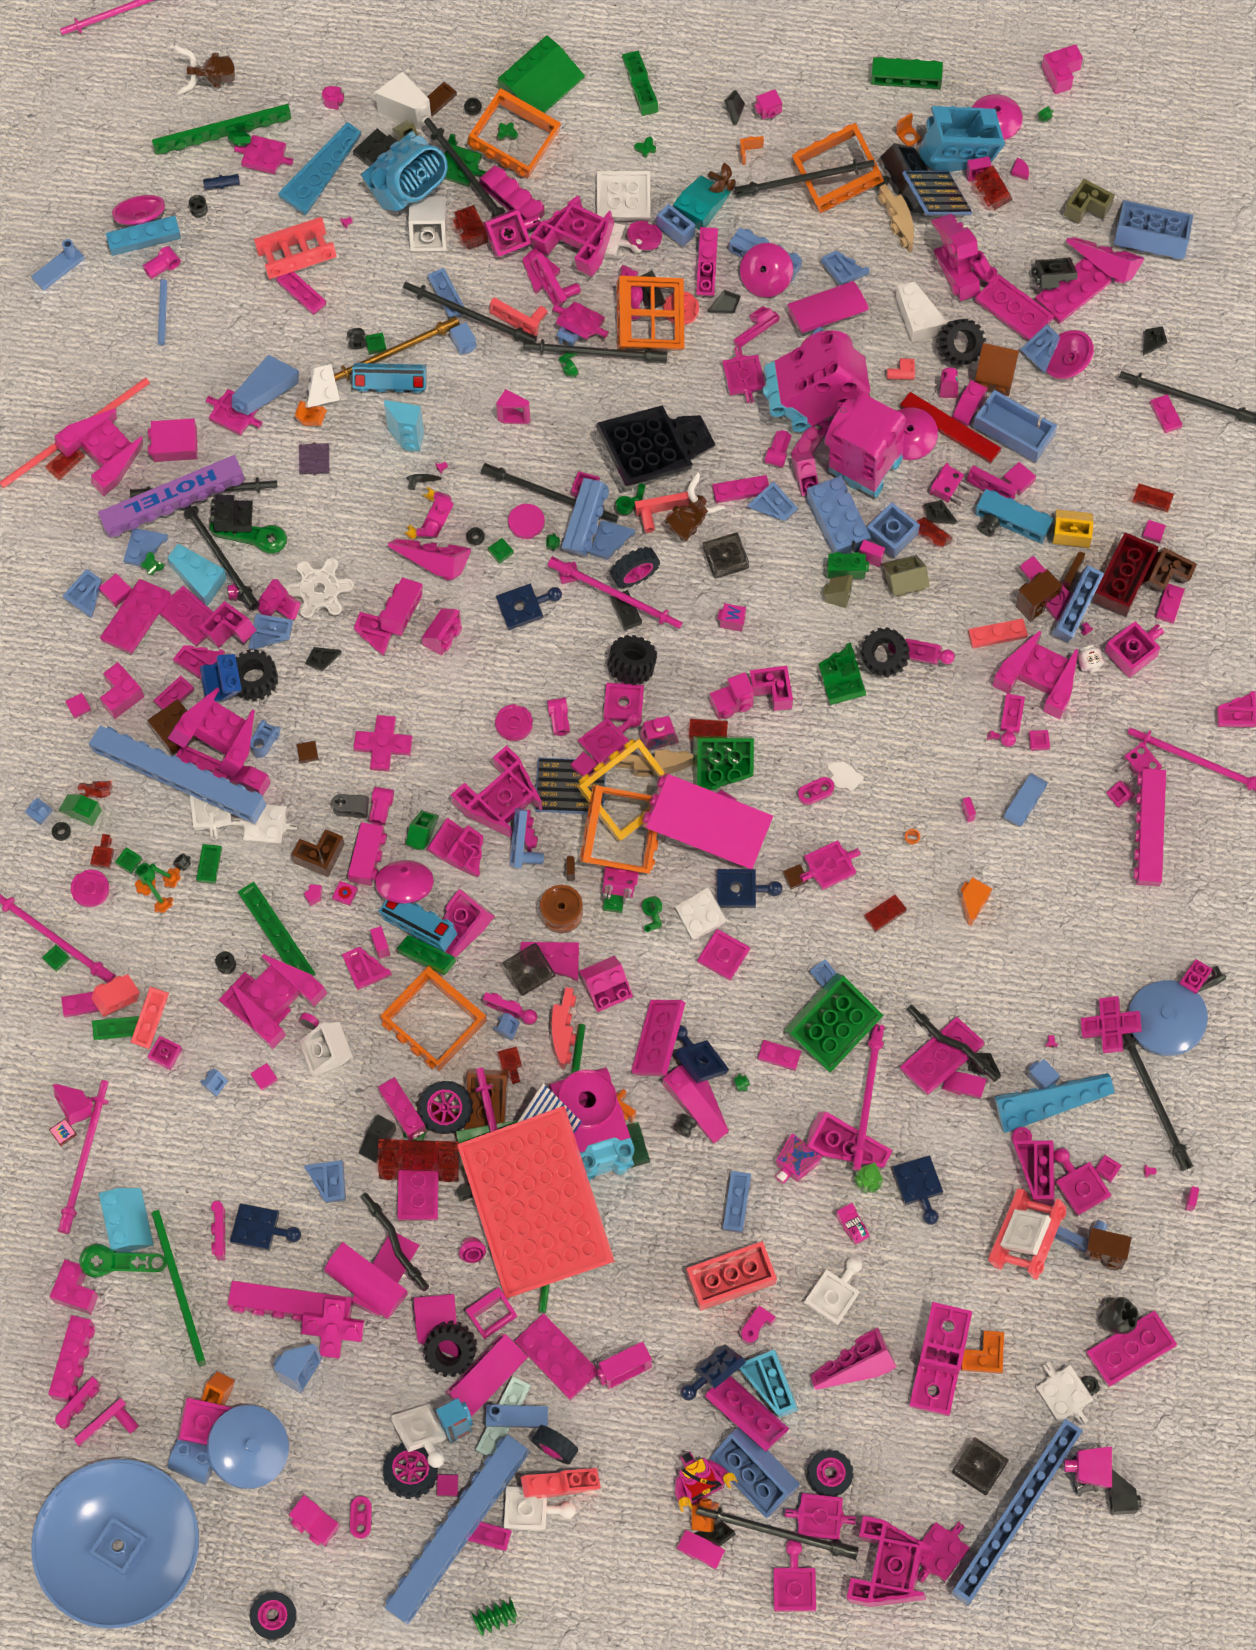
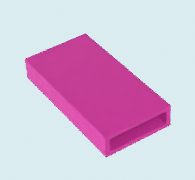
M664 772L663 776L661 775L657 781L658 790L656 794L653 793L650 799L649 812L646 811L643 816V827L753 869L773 815Z

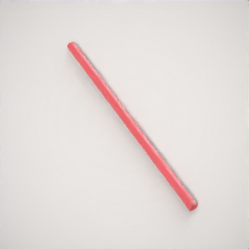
M144 378L93 416L118 407L149 385V380ZM53 443L0 481V485L2 488H5L59 448Z

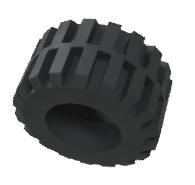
M957 319L949 321L947 325L941 327L942 331H939L937 334L940 338L936 339V343H939L937 350L941 351L939 355L940 357H945V362H950L951 365H966L978 360L983 342H986V338H983L984 330L980 331L981 326L979 324H975L973 320ZM959 331L963 332L968 339V347L963 353L959 352L954 345V338Z
M885 627V629L877 628L878 631L876 632L872 630L870 632L871 635H866L865 642L861 644L862 650H860V654L862 655V661L870 672L875 673L879 677L889 678V675L896 676L897 672L900 671L901 673L903 671L902 668L907 666V660L910 659L908 643L894 629L891 630ZM883 643H891L896 648L894 657L887 662H879L875 658L876 649Z
M625 635L624 638L619 637L611 645L607 662L608 671L611 672V676L613 678L616 677L619 682L623 681L624 684L631 683L636 685V683L643 684L644 681L647 682L653 675L657 660V651L654 645H650V641L644 640L643 637H636V635Z
M254 649V652L246 650L247 653L245 654L243 652L239 653L240 657H236L242 691L238 693V696L241 698L244 696L247 701L250 698L253 701H257V698L264 700L266 695L269 697L271 690L275 691L276 689L275 684H278V673L270 655L267 656L264 651L259 653L257 649ZM256 669L264 672L263 676L256 681L244 679L245 674L251 670Z
M445 1321L441 1322L440 1326L436 1325L430 1331L423 1349V1354H425L424 1360L429 1362L428 1367L430 1369H436L434 1373L437 1375L441 1372L443 1377H447L448 1374L451 1377H456L457 1373L461 1375L465 1370H468L473 1362L477 1351V1341L473 1339L474 1333L468 1332L469 1327L465 1326L463 1328L461 1322H458L457 1325L454 1324V1321H449L448 1324ZM446 1340L457 1343L461 1349V1355L457 1357L444 1355L439 1348V1343Z

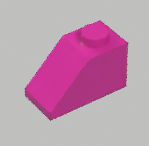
M971 380L963 392L952 418L969 426L985 400L987 388Z
M242 766L234 778H229L232 784H240L247 791L252 793L256 791L262 796L271 784L268 774L252 766Z
M60 1084L53 1085L54 1097L70 1125L92 1116L91 1108L94 1107L90 1097L86 1098L82 1090Z

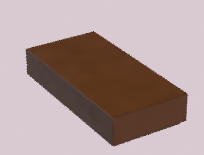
M443 82L427 96L430 102L432 117L457 95V91L446 82Z
M1081 551L1078 552L1063 581V586L1068 591L1084 562L1086 554Z

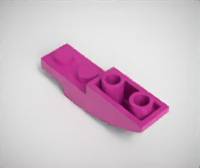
M700 227L696 295L714 296L718 228Z

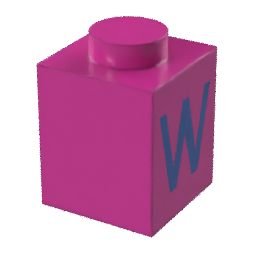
M724 603L723 610L719 609L717 618L720 621V628L742 632L746 617V607Z

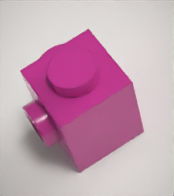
M776 89L756 96L754 108L763 120L773 118L777 114L782 113V101Z

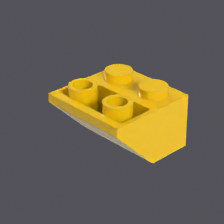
M1056 509L1052 544L1090 548L1093 534V513Z

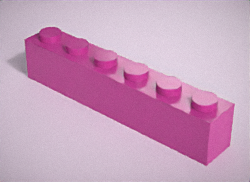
M1143 768L1141 774L1137 775V786H1140V793H1137L1136 804H1139V811H1136L1135 822L1139 823L1138 830L1135 831V841L1138 842V849L1134 850V860H1137V868L1134 867L1133 879H1136V885L1160 886L1163 873L1166 770Z
M232 1281L228 1300L229 1308L235 1313L243 1314L244 1311L252 1312V1315L255 1316L269 1314L276 1319L290 1317L296 1322H302L304 1312L323 1315L326 1296L346 1298L345 1318H351L353 1303L351 1297Z

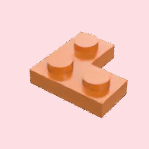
M983 1331L982 1350L965 1349L961 1371L1002 1374L1004 1332Z

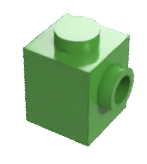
M875 1162L862 1167L860 1171H856V1177H854L857 1187L862 1189L863 1194L879 1190L883 1183V1178Z

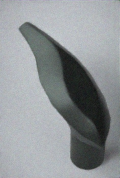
M412 474L406 477L409 480V490H415L416 482L424 483L426 481L442 480V477L431 474Z
M1219 966L1212 967L1214 976L1203 984L1198 992L1218 985L1226 979L1227 976L1221 973Z

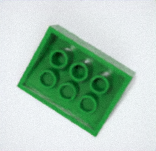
M546 35L498 77V87L541 112L546 113L582 81L585 75L560 45Z
M836 973L790 1022L784 1031L831 1073L884 1015L844 975Z

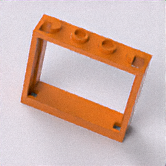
M500 88L469 134L467 144L473 150H478L485 154L487 158L494 159L503 167L515 171L520 177L528 179L559 133L561 123ZM499 105L550 133L529 166L478 138Z
M849 124L842 130L831 133L826 138L815 141L810 146L799 149L793 154L792 157L800 174H807L802 165L803 162L854 136L857 137L868 161L873 160L874 158L857 124ZM875 162V167H872L873 171L820 198L811 181L804 182L821 214L884 182V179Z
M593 785L579 861L650 874V871L653 870V865H655L653 854L658 848L657 832L648 829L642 866L591 858L603 793L649 802L652 796Z
M429 966L380 1016L381 1025L388 1032L392 1030L399 1042L402 1044L407 1043L414 1055L423 1057L425 1064L432 1070L435 1068L438 1071L487 1022L486 1015ZM428 981L475 1021L439 1060L435 1059L392 1021Z

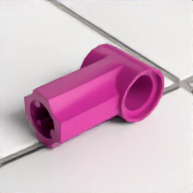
M166 246L158 252V256L142 266L147 276L153 279L167 269L173 270L177 268L181 260L170 246Z
M978 250V254L969 257L970 264L974 269L973 272L978 279L992 283L997 277V269L992 267L984 253Z
M784 430L776 432L772 446L768 448L765 463L783 468L787 457V449L792 438L791 434Z
M566 697L547 700L554 735L565 736L570 733Z
M374 787L369 823L379 826L386 824L389 807L392 806L394 799L393 789Z

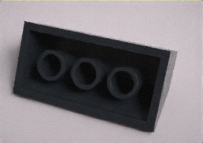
M894 143L880 156L883 166L890 173L891 180L898 187L899 194L906 201L909 211L924 214L923 208L902 173L904 171H928L914 147Z

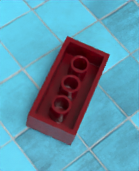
M1124 532L1098 585L1092 602L1127 617L1155 559L1159 546Z

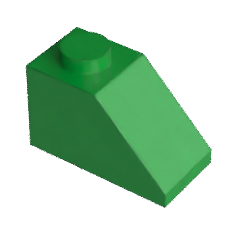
M67 794L59 809V812L90 826L95 824L102 811L97 801L80 794Z
M421 810L410 824L406 845L417 850H424L431 840L439 815Z

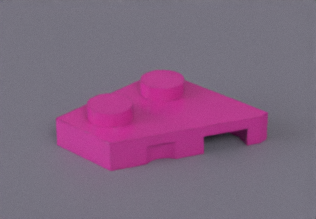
M536 248L522 258L535 294L544 288L530 263L535 255L541 253ZM544 256L554 276L559 275L560 268Z
M184 645L173 658V662L202 680L200 667L216 663V657L218 655H225V651L221 649L213 651L205 647L195 648L194 646Z
M1251 691L1244 697H1238L1230 703L1218 706V727H1256V691Z
M361 947L342 954L357 990L392 976L388 968L386 969L378 960L368 955Z

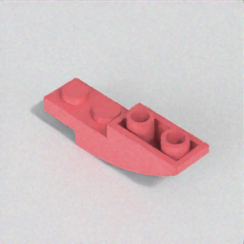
M568 987L565 988L562 1005L554 1004L552 1012L553 1045L561 1069L566 1068V1063L570 1064L572 1052H569L570 1045H574L576 1039L573 1027L570 1026L573 1015L570 1014V1009L575 1007L577 996L574 995L573 988Z
M597 1468L564 1470L559 1473L525 1475L521 1477L524 1498L558 1497L601 1489Z

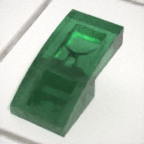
M639 1122L626 1125L634 1146L632 1157L634 1166L631 1168L650 1163Z

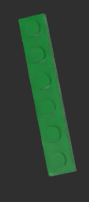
M255 882L237 891L283 962L315 976L314 970Z

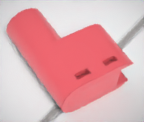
M900 358L899 369L887 368V379L914 380L915 359Z

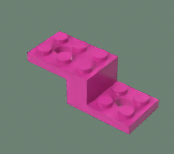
M932 1302L909 1407L950 1416L973 1311ZM943 1323H952L954 1330L946 1332L942 1327ZM936 1386L939 1389V1395L931 1396L928 1393V1388Z

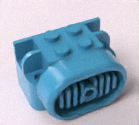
M932 106L933 116H930L926 121L928 131L919 145V154L922 161L934 171L954 172L965 170L968 160L990 157L992 162L1005 146L996 110Z
M410 131L399 142L393 143L390 146V150L377 157L378 160L360 174L383 209L399 211L410 202L422 200L444 180L447 174L448 165L444 153L438 147L429 145L424 137L416 136L413 131Z

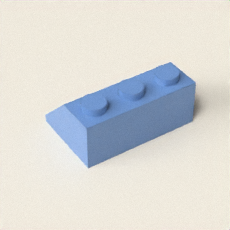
M314 1344L287 1350L282 1356L279 1355L273 1364L275 1366L274 1371L280 1382L301 1394L322 1361V1356L318 1347Z

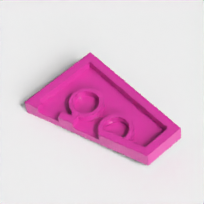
M521 942L520 963L541 970L545 969L554 972L556 975H563L578 981L579 942Z

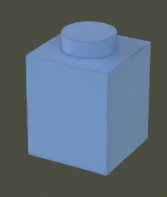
M466 322L450 329L451 339L460 355L470 353L477 348L476 338Z
M1045 1059L1041 1062L1036 1061L1029 1067L1028 1078L1039 1089L1048 1088V1085L1056 1084L1060 1078V1075Z

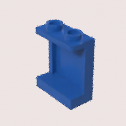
M235 654L218 655L216 663L200 667L205 697L216 688H219L220 690L214 698V701L219 703L228 700L242 691Z

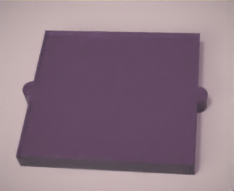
M313 442L312 444H299V475L313 474L315 476L316 474L330 473L329 443L316 444Z

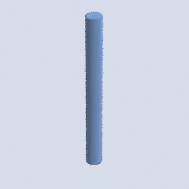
M165 279L160 280L158 345L160 346L165 345L167 280Z

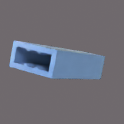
M267 355L232 395V408L245 415L251 414L297 385L299 382V370Z

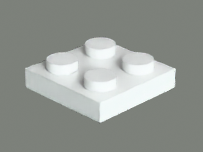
M709 887L675 906L694 941L728 922Z
M1015 1209L1000 1246L1008 1250L1037 1255L1051 1218L1048 1215Z

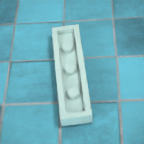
M512 1377L498 1405L522 1406L531 1385ZM487 1427L476 1448V1452L486 1457L493 1455L497 1450V1443L501 1438L507 1436L510 1427Z

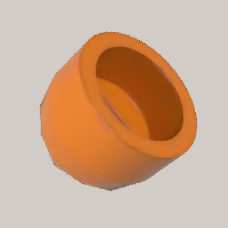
M909 829L905 833L906 842L911 845L918 843L920 840L919 831ZM908 835L917 836V839H909L907 837Z

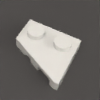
M331 364L312 368L311 382L308 387L309 396L308 401L305 402V408L340 400Z

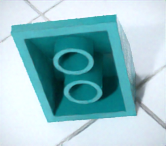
M702 175L683 190L673 204V207L691 220L698 230H700V227H707L731 194V191H728L726 188L719 193L710 191L709 188L715 182Z

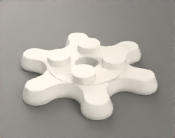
M330 558L326 560L321 569H313L306 561L298 563L297 571L301 574L302 579L297 584L287 585L285 589L292 597L303 599L304 604L300 609V614L304 618L312 617L314 611L322 607L327 608L329 613L334 616L341 613L342 606L337 601V597L341 593L352 591L354 582L351 579H338L335 576V571L339 566L336 559ZM317 586H323L325 588L323 590V593L316 592L314 590Z

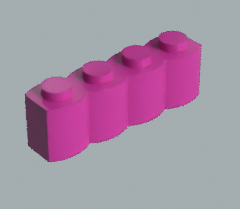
M494 165L479 178L480 184L489 195L493 196L508 211L518 209L523 220L536 214L541 219L545 215L543 203L532 198L531 193L527 189L519 187V183L514 178L508 177L503 168H498Z

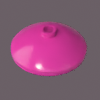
M986 95L978 99L972 106V108L999 110L996 113L1004 140L1014 136L1021 127L1022 111L1013 99L1005 95Z
M156 195L132 197L115 206L112 211L113 219L120 224L128 226L151 222L162 214L165 209V202Z
M761 243L753 246L744 255L740 266V275L744 286L751 293L759 297H774L782 293L789 286L793 277V263L790 255L781 246L773 243ZM763 266L766 267V272L764 273L761 271Z
M1070 330L1059 334L1060 340L1046 370L1050 376L1057 379L1071 378L1082 372L1092 360L1094 354L1093 341L1085 332L1079 330Z
M909 407L898 410L906 418L903 460H917L925 457L933 450L938 439V428L935 420L930 414L919 408ZM912 427L913 431H907V428Z
M413 860L392 862L384 866L376 876V889L383 898L395 903H412L421 900L430 893L434 884L433 874L430 869Z

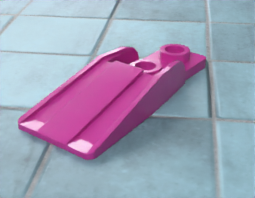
M1034 556L1030 557L1020 566V569L1030 582L1033 581V578L1039 572L1043 573L1047 570L1044 569ZM1062 586L1061 593L1048 602L1045 607L1056 621H1058L1071 595L1064 586Z

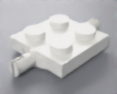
M190 795L194 831L208 829L210 830V839L214 840L215 836L217 840L219 838L217 828L233 825L231 813Z
M266 805L256 824L233 817L232 822L233 825L244 826V842L282 845L286 830L298 831V823H287L286 806Z
M1051 1362L1043 1365L1049 1377L1037 1389L1058 1422L1075 1416L1081 1426L1087 1423L1088 1420L1082 1413V1410L1094 1399L1073 1366L1069 1365L1062 1371L1056 1372Z

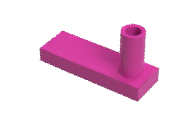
M543 253L535 255L530 262L553 305L562 306L567 298L581 292L578 283L561 289Z
M120 1398L73 1440L80 1447L114 1416L129 1434L133 1433L139 1425L124 1409L127 1405Z

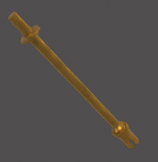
M456 316L444 322L439 321L435 328L359 363L379 362L437 334L444 336L446 332L460 325ZM342 365V371L334 374L335 381L344 377L347 381L350 380L349 375L353 374V366L346 368Z

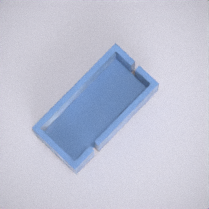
M996 390L991 393L985 405L982 406L975 416L973 425L975 429L1035 463L1054 438L1057 429L1056 424L1045 418L1041 419L1040 427L1037 428L1040 415Z
M842 476L807 488L806 499L832 553L851 554L852 542H854L853 551L857 552L863 540L870 542L871 536L850 493H847L848 489Z

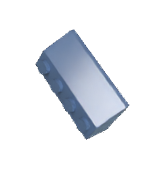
M740 1428L733 1431L709 1458L723 1466L729 1473L731 1472L735 1475L738 1483L736 1481L731 1482L766 1519L801 1485L769 1451L766 1452Z

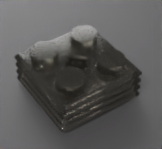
M738 532L703 542V550L715 579L749 569V560Z
M537 943L530 945L502 963L522 996L556 976ZM526 964L534 967L532 970L533 974L525 973Z
M974 1437L955 1465L952 1474L982 1494L987 1495L1009 1460ZM980 1462H983V1468L985 1470H977V1465H975V1463L979 1464Z

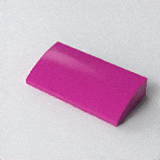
M854 281L787 304L790 318L802 333L869 310L863 294Z

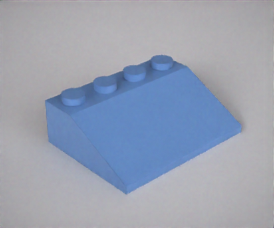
M1123 200L1114 245H1118L1121 248L1136 249L1140 252L1147 251L1155 255L1171 256L1174 259H1184L1189 243L1193 214Z

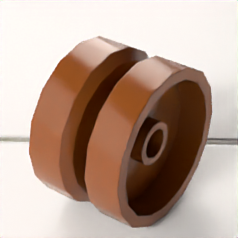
M561 884L552 886L545 891L541 897L540 911L542 922L546 928L552 932L563 934L569 933L579 926L583 917V904L577 890L571 886Z

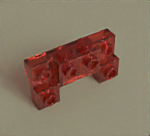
M379 1139V1179L398 1180L399 1170L438 1172L439 1181L459 1182V1149L457 1146L459 1142Z

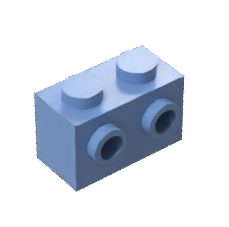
M670 204L657 214V226L682 247L695 236V224Z

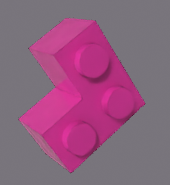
M1076 44L1044 54L1041 67L1055 94L1070 90L1074 79L1072 73L1081 70L1083 57Z
M226 601L199 626L205 637L218 648L231 635L245 643L256 631L251 621Z
M119 662L103 673L106 682L112 689L102 695L100 700L103 707L114 719L144 698L141 687Z
M787 665L750 670L749 681L754 690V696L771 694L773 711L792 709L793 696Z
M746 673L728 678L727 687L710 693L709 701L718 720L722 718L728 719L737 712H746L753 707L754 690Z
M64 1260L50 1294V1299L56 1304L91 1315L98 1295L94 1290L82 1287L86 1274L81 1270L80 1264Z
M303 1495L288 1515L292 1520L290 1522L293 1525L292 1527L301 1534L304 1531L310 1535L308 1539L317 1546L320 1543L326 1546L340 1528L338 1522L324 1513L317 1504L305 1495Z

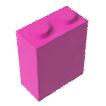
M195 418L151 421V428H148V438L151 439V444H148L149 456L152 455L154 462L198 459Z

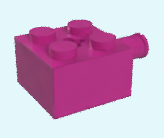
M514 209L482 222L495 256L499 257L532 244L527 230L537 227L541 223L538 214L523 220L519 210ZM505 229L510 230L508 237L503 234Z
M1134 621L1107 642L1104 652L1128 678H1131L1158 657L1160 646L1154 640L1163 635L1164 630L1162 627L1158 629L1160 625L1156 624L1148 632H1145Z

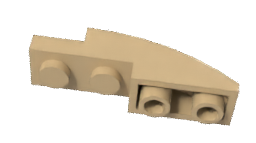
M884 184L879 187L878 200L882 205L884 204L891 218L890 229L892 233L898 236L901 246L910 253L913 249L914 226L909 208L901 194L894 197L887 185Z
M655 750V757L653 758L665 773H675L693 765V754L687 751ZM630 753L616 764L617 768L634 769V776L636 777L658 776L642 754L639 756Z

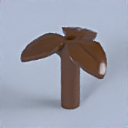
M726 163L722 164L721 175L709 171L708 177L716 181L709 188L710 191L719 193L725 189V186L728 191L734 189L736 181L735 179L729 180L732 176V170Z

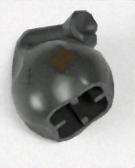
M1107 1297L1106 1307L1098 1316V1323L1113 1333L1128 1334L1136 1328L1139 1313L1137 1308L1127 1298Z

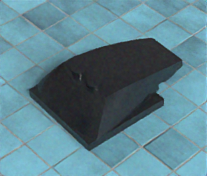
M663 405L597 422L596 425L626 487L691 469L693 466L692 460L705 454L716 445L701 415L679 416L676 419H671Z

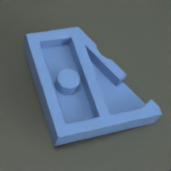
M837 250L823 256L821 259V263L839 285L855 281L868 275L870 271L868 267L862 268L855 264V260L844 256V254Z
M1046 324L1020 350L1045 373L1060 337Z
M774 481L747 505L753 510L782 521L789 519L798 510V507Z
M601 520L590 555L608 560L616 550H619L624 545L626 540L635 535V529Z
M137 528L133 529L123 560L124 564L141 567L140 564L142 561H145L147 552L155 554L158 551L157 548L163 542L166 543L168 535Z
M86 569L63 594V598L85 615L92 618L102 581L98 576Z
M256 614L253 625L256 631L250 638L249 650L290 640L293 620Z
M342 1160L305 1165L306 1171L326 1203L346 1201L344 1162Z

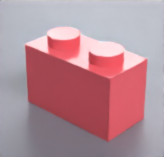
M127 974L122 977L117 976L107 984L102 983L96 986L91 999L102 1016L105 1017L137 1002L140 992Z

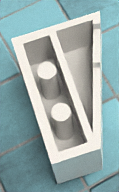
M916 282L897 286L896 298L911 342L939 336L937 335L938 332L942 331L941 327L943 325H947V321Z

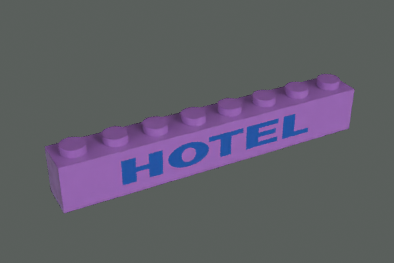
M234 454L103 509L98 514L108 537H116L126 530L138 528L145 522H152L157 517L169 515L176 509L186 508L195 501L205 500L214 493L218 494L226 488L238 486L245 481V477Z

